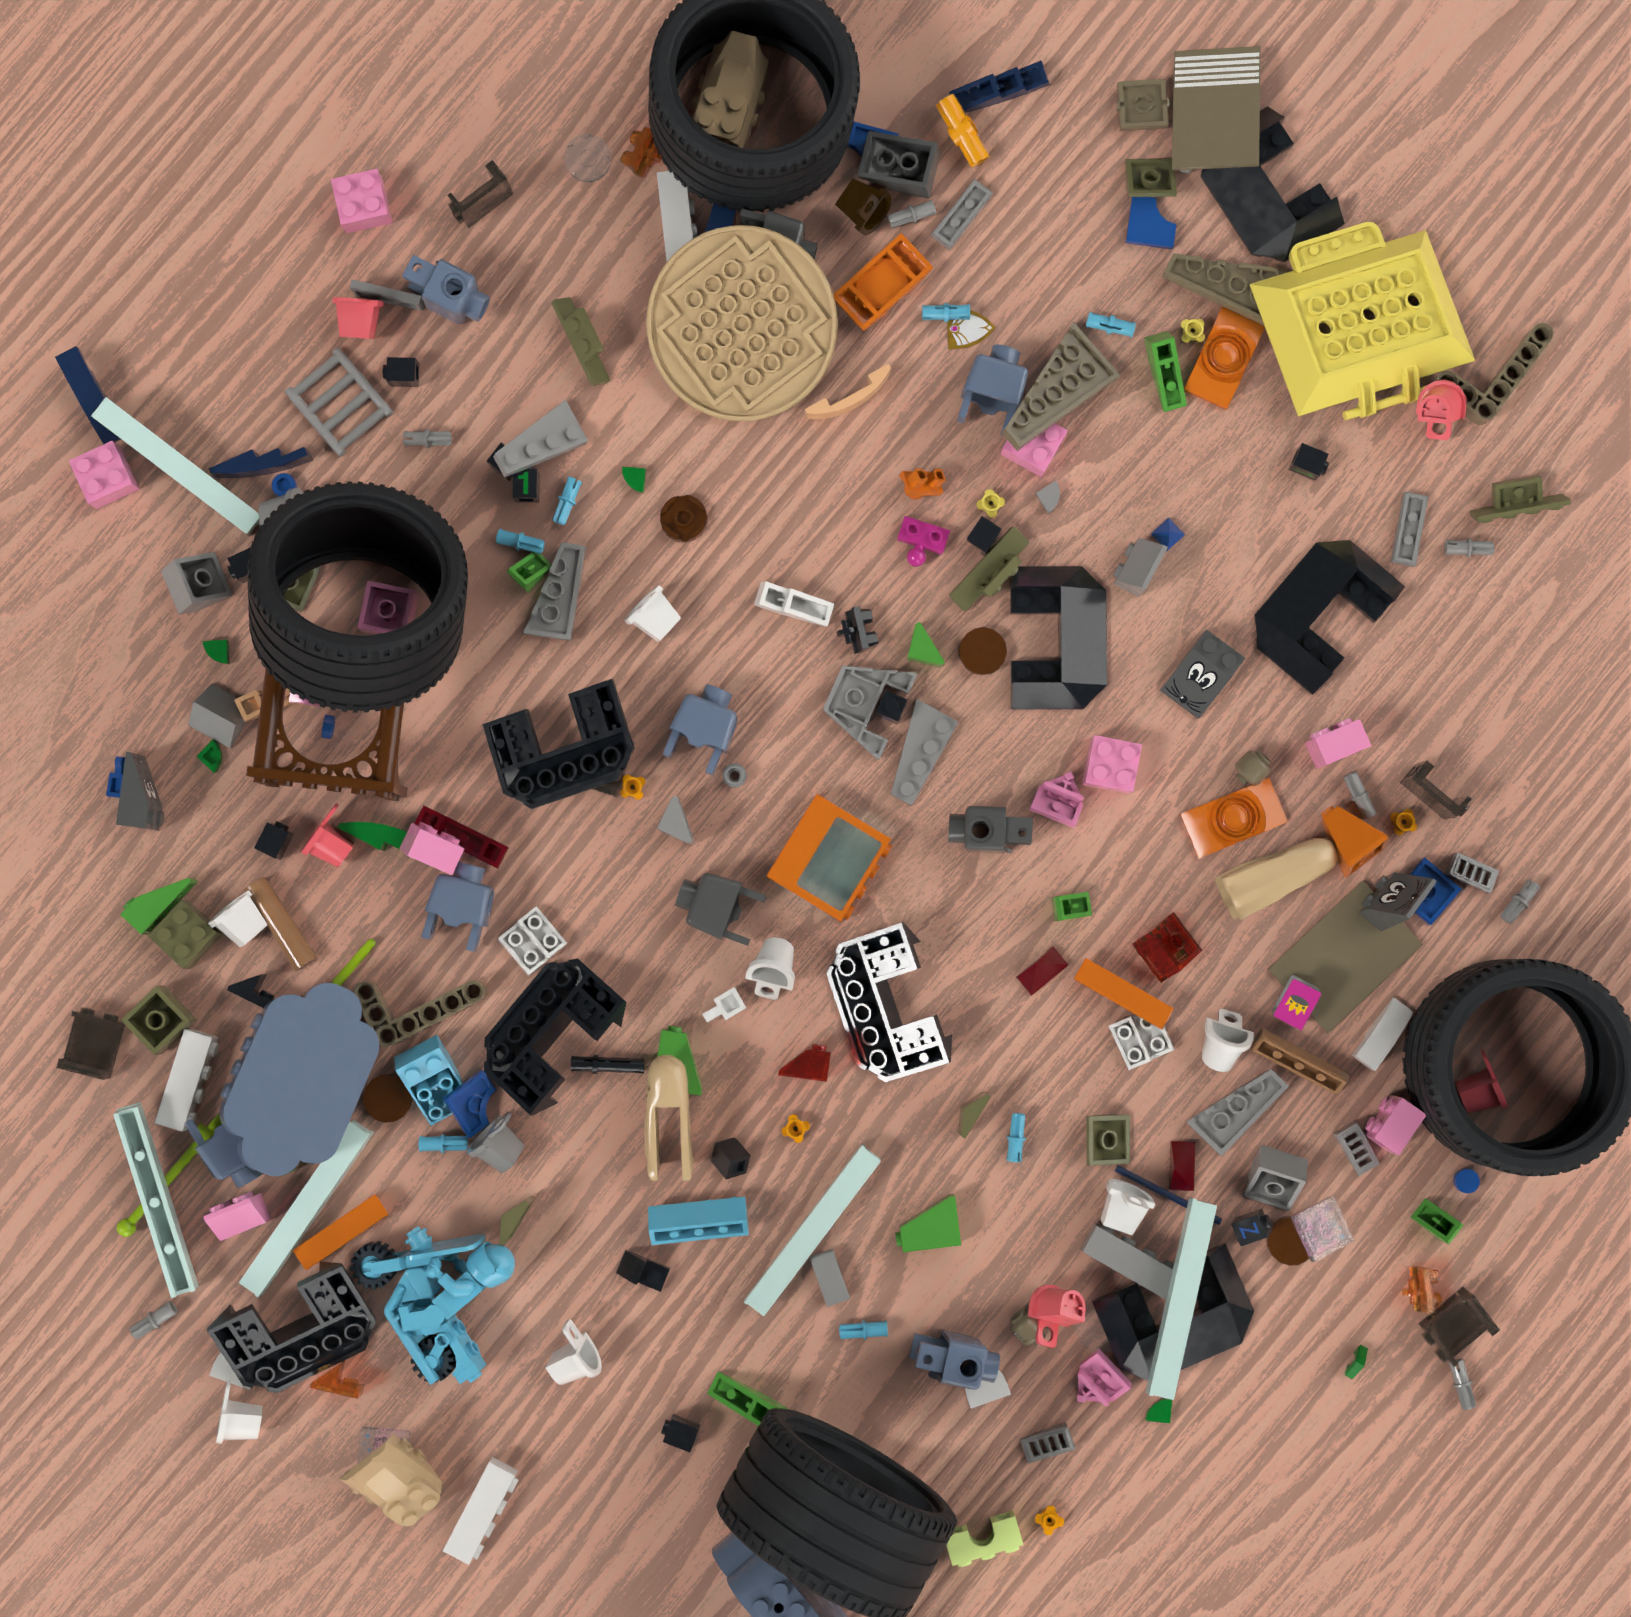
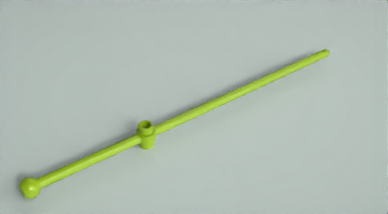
M374 939L367 940L331 983L341 986L369 954L376 941ZM219 1113L207 1127L202 1123L197 1126L205 1141L213 1137L215 1128L222 1125ZM195 1141L164 1176L167 1186L172 1183L197 1154L194 1149L197 1146ZM142 1204L135 1209L129 1218L121 1219L118 1222L116 1230L123 1237H130L135 1233V1224L144 1215Z

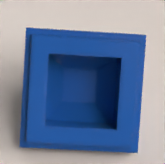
M1169 517L1151 533L1160 544L1168 547L1166 551L1185 535Z

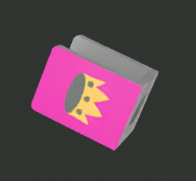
M1291 975L1272 1009V1014L1274 1017L1302 1031L1321 996V992H1319L1318 987L1295 975Z

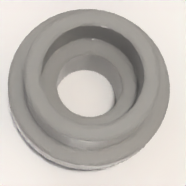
M730 764L723 771V780L729 787H740L746 781V770L739 764ZM734 771L739 773L737 780L730 778V774Z

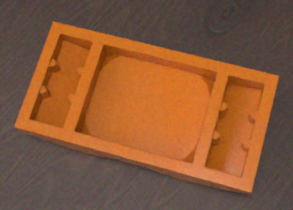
M900 233L833 294L835 302L864 332L884 317L900 299L910 293L933 270V266Z
M1222 306L1187 380L1184 391L1227 410L1265 326Z
M1270 778L1263 780L1259 785H1250L1180 814L1198 858L1288 823Z

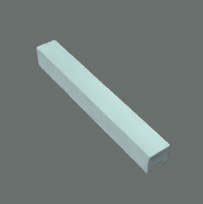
M107 397L102 401L91 415L94 419L248 536L252 534L253 529L259 523L258 512Z
M139 1102L116 1109L113 1116L170 1296L174 1298L189 1291L193 1292L199 1287L142 1104Z
M355 1120L349 1121L335 1154L330 1159L320 1163L239 1282V1284L254 1293L257 1298L264 1295L292 1254V1250L297 1247L374 1134L372 1130H368Z
M864 1144L859 1146L744 1299L746 1305L751 1306L762 1316L766 1315L881 1162V1159L868 1150Z
M1190 1197L1146 1387L1148 1395L1174 1400L1217 1209V1205L1197 1201V1199Z

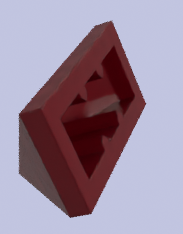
M1052 946L1017 975L1016 978L1032 996L1066 968L1068 963Z
M1170 1141L1169 1190L1194 1191L1195 1142Z

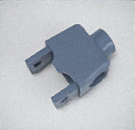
M413 255L402 277L410 281L407 287L408 290L422 296L428 310L457 324L464 323L467 317L477 322L482 319L489 305L490 296L479 291L476 279L472 274L443 259L436 261L437 266ZM416 265L422 266V269L418 267L416 272L413 270ZM461 292L460 294L453 296V293Z
M996 344L993 345L990 356L979 354L975 357L962 390L961 398H963V403L957 422L964 424L970 402H974L980 407L982 413L993 415L1000 411L1007 412L1000 434L1004 436L1002 434L1003 430L1022 402L1028 376V370L1023 366L1017 365L1020 357L1019 351L1005 345Z
M709 684L705 685L701 697L687 694L669 727L672 733L663 755L669 759L672 758L680 736L686 737L689 744L698 748L705 745L714 749V752L705 772L713 776L722 754H727L738 721L736 713L727 709L733 695Z
M458 862L453 876L439 874L436 877L424 910L428 912L421 938L433 939L439 916L443 918L446 925L458 927L463 923H471L473 926L466 950L477 952L483 927H488L495 893L491 886L481 884L485 872L484 868Z
M192 1119L184 1122L197 1145L194 1149L214 1178L223 1180L230 1176L236 1187L240 1188L263 1174L248 1168L241 1161L237 1151L239 1137L229 1133L223 1125L215 1128L213 1137L205 1141Z
M943 1329L940 1338L914 1333L909 1358L916 1360V1368L930 1371L928 1373L930 1378L936 1379L943 1384L977 1390L981 1385V1380L994 1383L1000 1365L999 1353L988 1351L978 1338ZM969 1359L965 1366L960 1367L964 1360Z

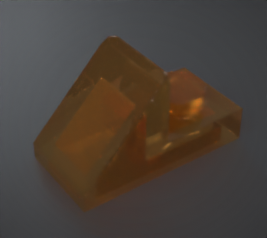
M344 1360L311 1382L310 1388L358 1399L363 1394L365 1385L358 1383L359 1380L355 1378L345 1377L344 1380L341 1379L345 1365Z

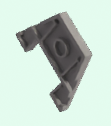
M842 666L823 711L872 756L880 760L888 739L866 730L868 722L884 686L888 685L909 694L917 673Z

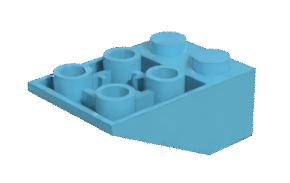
M438 1035L395 1056V1071L430 1126L453 1115L442 1098L464 1082Z

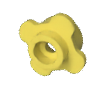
M1202 319L1183 320L1181 323L1183 328L1182 341L1185 343L1190 341L1202 342L1205 339L1203 334L1204 321Z
M988 489L985 491L982 500L977 501V508L984 510L988 517L994 518L997 516L999 508L1005 505V500L994 493L992 489Z

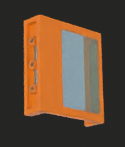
M816 794L766 877L841 922L843 918L848 920L855 909L851 906L855 898L861 899L867 889L864 885L868 877L873 879L880 866L876 865L881 856L886 858L891 850L892 845L889 844L891 838Z

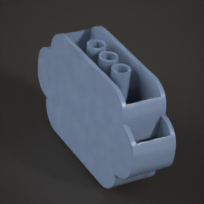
M333 983L319 984L305 991L302 996L287 994L277 997L266 1004L261 1014L255 1015L250 1028L254 1029L252 1035L244 1039L240 1049L244 1052L241 1060H235L230 1074L234 1075L231 1083H225L221 1091L220 1097L223 1098L219 1111L220 1120L224 1128L229 1133L239 1137L237 1143L238 1155L248 1168L269 1176H282L291 1172L298 1165L299 1161L311 1164L322 1163L330 1159L337 1151L379 1052L378 1036L371 1026L360 1021L362 1015L361 1003L358 997L349 989Z
M732 1532L712 1548V1555L726 1575L729 1587L752 1617H848L839 1605L813 1593L770 1566L747 1548Z

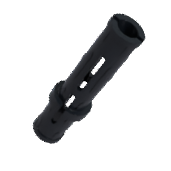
M593 1055V1057L571 1056V1071L593 1072V1074H598V1072L644 1074L645 1058L599 1057V1055Z

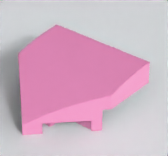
M1072 772L1051 781H1046L1039 786L1029 810L1074 828L1084 805L1082 802L1084 798L1083 795H1080Z
M1099 1348L1080 1363L1077 1402L1085 1403L1087 1400L1101 1402L1104 1406H1108L1109 1401L1116 1400L1130 1390L1132 1383Z

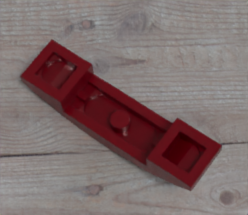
M424 805L414 823L419 825L420 822L432 826L438 830V835H441L443 831L460 840L459 845L464 848L463 852L499 869L509 849L508 846Z

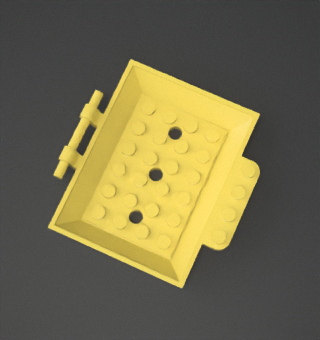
M1364 222L1299 242L1291 249L1289 260L1293 271L1250 284L1298 417L1356 398L1359 400L1357 407L1342 413L1345 421L1359 416L1364 418L1376 414L1378 410L1400 403L1408 404L1418 401L1420 392L1425 388V386L1420 387V378L1475 361L1426 230L1385 242L1380 228L1375 223ZM1408 296H1415L1419 301V305H1410ZM1371 310L1375 318L1373 320L1366 319L1363 311ZM1319 324H1327L1330 328V333H1322L1319 330ZM1403 385L1400 394L1376 401L1375 392Z

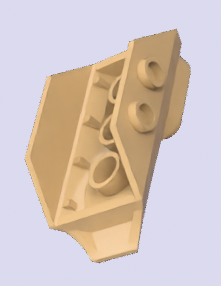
M730 31L723 41L714 45L706 74H702L698 86V89H701L700 95L694 98L692 111H694L692 119L704 131L724 143L744 148L752 128L756 129L759 120V114H756L758 106H763L766 96L763 88L769 60L762 54L758 38Z
M394 1434L354 1468L346 1471L340 1478L342 1482L350 1486L355 1494L358 1495L360 1493L368 1503H374L379 1506L385 1516L400 1526L415 1524L438 1504L442 1491V1480L428 1464L423 1452L418 1448L416 1450L413 1449L405 1438L401 1440Z

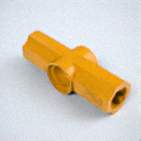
M954 94L940 100L936 107L948 126L947 131L956 146L960 147L972 168L983 163L990 156L977 135L978 130L972 119L965 114Z

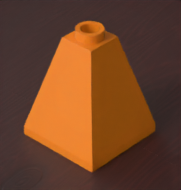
M1330 806L1321 813V823L1328 839L1337 849V861L1346 878L1384 850L1389 839L1387 835L1341 807L1337 806L1334 808Z

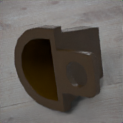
M852 178L835 205L856 224L854 228L863 235H869L881 225L888 214L891 206V196L884 188L878 190Z

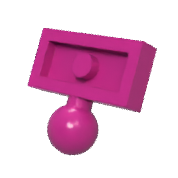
M905 516L897 541L915 546L907 553V561L911 566L919 567L926 560L924 549L940 555L943 554L950 530Z

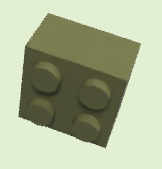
M180 900L148 937L180 967L191 969L223 935V932L216 926L211 928L208 924L210 920L190 901Z
M165 985L155 986L121 1021L154 1055L163 1054L183 1035L184 1029H189L197 1019Z

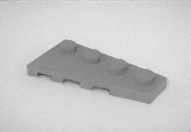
M564 400L497 451L493 458L503 476L507 477L586 445L588 439L567 401Z
M561 542L549 570L547 580L543 584L540 591L541 594L532 610L531 617L523 634L566 641L572 640L586 551L585 546Z
M916 699L891 791L892 796L910 806L913 805L958 724V721Z
M1268 1069L1185 1122L1222 1156L1289 1086L1272 1069Z

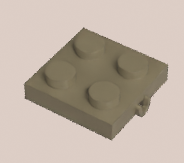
M1165 79L1120 81L1117 83L1118 101H1116L1117 111H1119L1120 131L1165 129L1168 127L1167 108H1169L1170 101L1169 98H1166Z

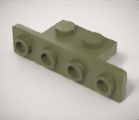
M570 297L554 299L551 302L591 386L607 384L610 378L599 357L604 348L585 309H576Z
M1534 475L1492 483L1493 506L1470 510V516L1480 523H1488L1493 521L1494 518L1510 519L1516 517V514L1521 513L1537 514L1540 510L1544 509L1560 510L1563 506L1571 505V499L1564 494L1543 497L1542 477Z
M1011 527L954 588L949 597L963 611H967L981 595L987 597L996 595L1002 589V583L1017 573L1018 566L1022 563L1017 556L1029 544V541L1016 527Z

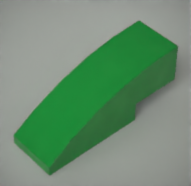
M345 822L338 825V828L382 851H385L388 844L400 850V846L407 834L405 830L372 822Z

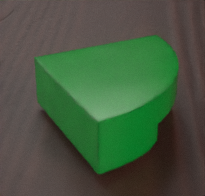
M622 466V474L628 486L634 491L644 494L646 469Z
M228 640L203 641V647L210 658L222 664H230Z
M212 739L196 757L213 773H216L221 766L222 752L219 744Z
M1361 1344L1356 1348L1353 1353L1355 1354V1359L1351 1365L1347 1364L1345 1376L1353 1379L1363 1369L1368 1348Z
M1161 1398L1147 1410L1145 1421L1170 1424L1172 1400Z

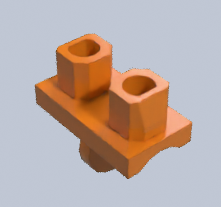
M916 468L913 471H902L899 474L900 479L905 484L904 491L906 496H909L911 499H920L922 496H940L944 493L941 485L946 479L942 469L925 471L922 468Z

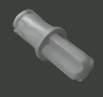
M932 200L913 207L908 205L907 209L889 214V224L892 228L911 222L915 224L917 220L936 215V209Z
M425 429V431H404L403 437L413 438V440H403L405 447L425 446V448H430V446H450L452 443V435L449 431H429V429Z
M1471 538L1462 541L1445 540L1444 554L1466 555V557L1471 555H1493L1494 543L1491 541H1472Z
M1357 772L1345 775L1344 781L1352 795L1351 801L1355 802L1362 820L1376 815L1377 812L1368 797L1369 791H1365Z
M1527 879L1516 895H1512V901L1502 912L1501 919L1508 924H1512L1524 908L1528 909V903L1541 889L1540 886Z
M168 1301L156 1311L148 1312L145 1318L131 1326L129 1329L131 1335L135 1339H139L154 1328L159 1329L162 1323L177 1315L178 1310L172 1301Z
M1457 1359L1459 1370H1457L1455 1360L1449 1361L1448 1364L1454 1379L1453 1387L1457 1390L1461 1408L1463 1410L1475 1408L1476 1402L1471 1388L1473 1382L1469 1380L1464 1359Z

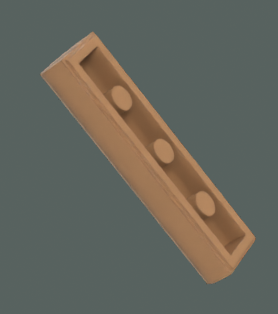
M260 878L248 885L244 891L249 890L252 894L250 896L251 900L266 921L269 931L294 970L298 971L317 959L267 878Z
M1264 1028L1260 1029L1252 1043L1251 1050L1335 1095H1338L1349 1081L1350 1073Z

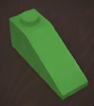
M1167 331L1144 337L1147 357L1162 410L1166 412L1187 406L1175 338Z
M186 878L136 898L133 897L123 906L125 910L120 915L140 934L148 935L198 881L194 878Z
M717 1372L707 1393L757 1426L760 1425L761 1420L769 1409H788L771 1397L721 1372Z

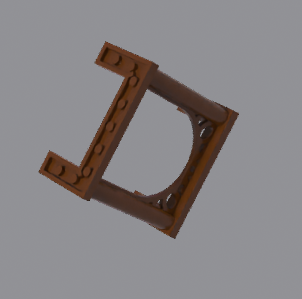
M265 668L253 767L247 766L246 776L254 778L253 782L269 787L280 788V785L293 787L294 782L303 783L302 788L317 790V785L327 786V791L341 792L342 788L351 789L352 794L366 795V791L376 792L375 796L392 801H399V797H407L408 788L401 786L398 774V750L404 703L399 707H396V705L392 706L388 710L386 708L381 709L376 735L370 745L360 755L339 764L316 763L302 756L288 740L283 725L286 689L282 687L280 682L277 683L274 680V676L270 675L267 672V668ZM278 740L283 741L284 747L275 752V747H279ZM373 751H377V754L374 757L378 758L377 764L372 758L369 757V754ZM284 753H291L293 755L292 762L286 767H279V757ZM360 761H366L370 764L372 773L369 777H364L359 773L357 766ZM298 762H303L305 764L304 770H302V768H296L294 771H291L296 767ZM323 767L327 768V773L325 774L321 773ZM352 768L353 774L356 778H353V776L349 773H346L345 776L343 773L344 769Z

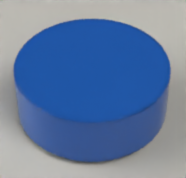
M286 473L278 474L272 481V490L277 496L286 494L291 488H297L296 480Z
M325 714L321 737L331 739L335 728V717Z
M1463 1168L1455 1173L1453 1183L1457 1190L1469 1194L1478 1189L1480 1179L1475 1171Z

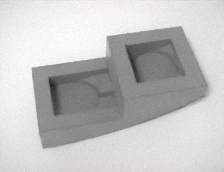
M833 1249L811 1256L810 1260L827 1307L850 1299Z

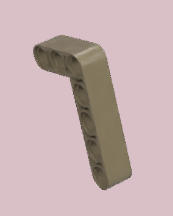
M1539 323L1525 335L1483 393L1450 370L1442 371L1432 382L1444 379L1456 383L1468 397L1465 417L1474 424H1486L1498 413L1552 340L1553 329L1546 323ZM1535 332L1543 336V341L1535 337ZM1521 351L1528 353L1529 360L1522 357ZM1507 370H1512L1515 373V379L1508 376ZM1493 388L1501 392V398L1494 395ZM1479 407L1487 410V417L1480 414Z
M469 981L394 1019L379 987L374 982L358 983L353 993L361 1003L362 1014L367 1024L376 1032L379 1045L389 1047L482 1001L487 995V987L481 981ZM474 984L479 986L481 990L477 998L471 997L469 993L470 987ZM366 985L372 990V995L369 999H365L361 993ZM452 995L459 1000V1005L456 1009H451L448 1006V999ZM376 1007L380 1008L383 1012V1016L379 1021L375 1020L372 1016V1011ZM429 1007H434L437 1011V1017L434 1020H430L426 1016V1011ZM408 1018H412L415 1021V1028L412 1031H408L404 1025ZM386 1029H390L393 1032L394 1036L391 1042H386L383 1039V1032Z

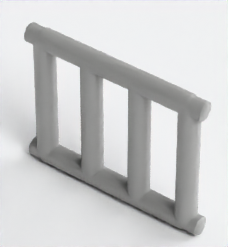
M337 347L332 352L333 356L294 388H287L285 393L339 457H342L349 445L384 416L389 417L394 412L345 353ZM338 363H341L348 373L308 406L300 395ZM355 380L364 391L323 424L315 413ZM370 398L379 409L338 442L330 431Z

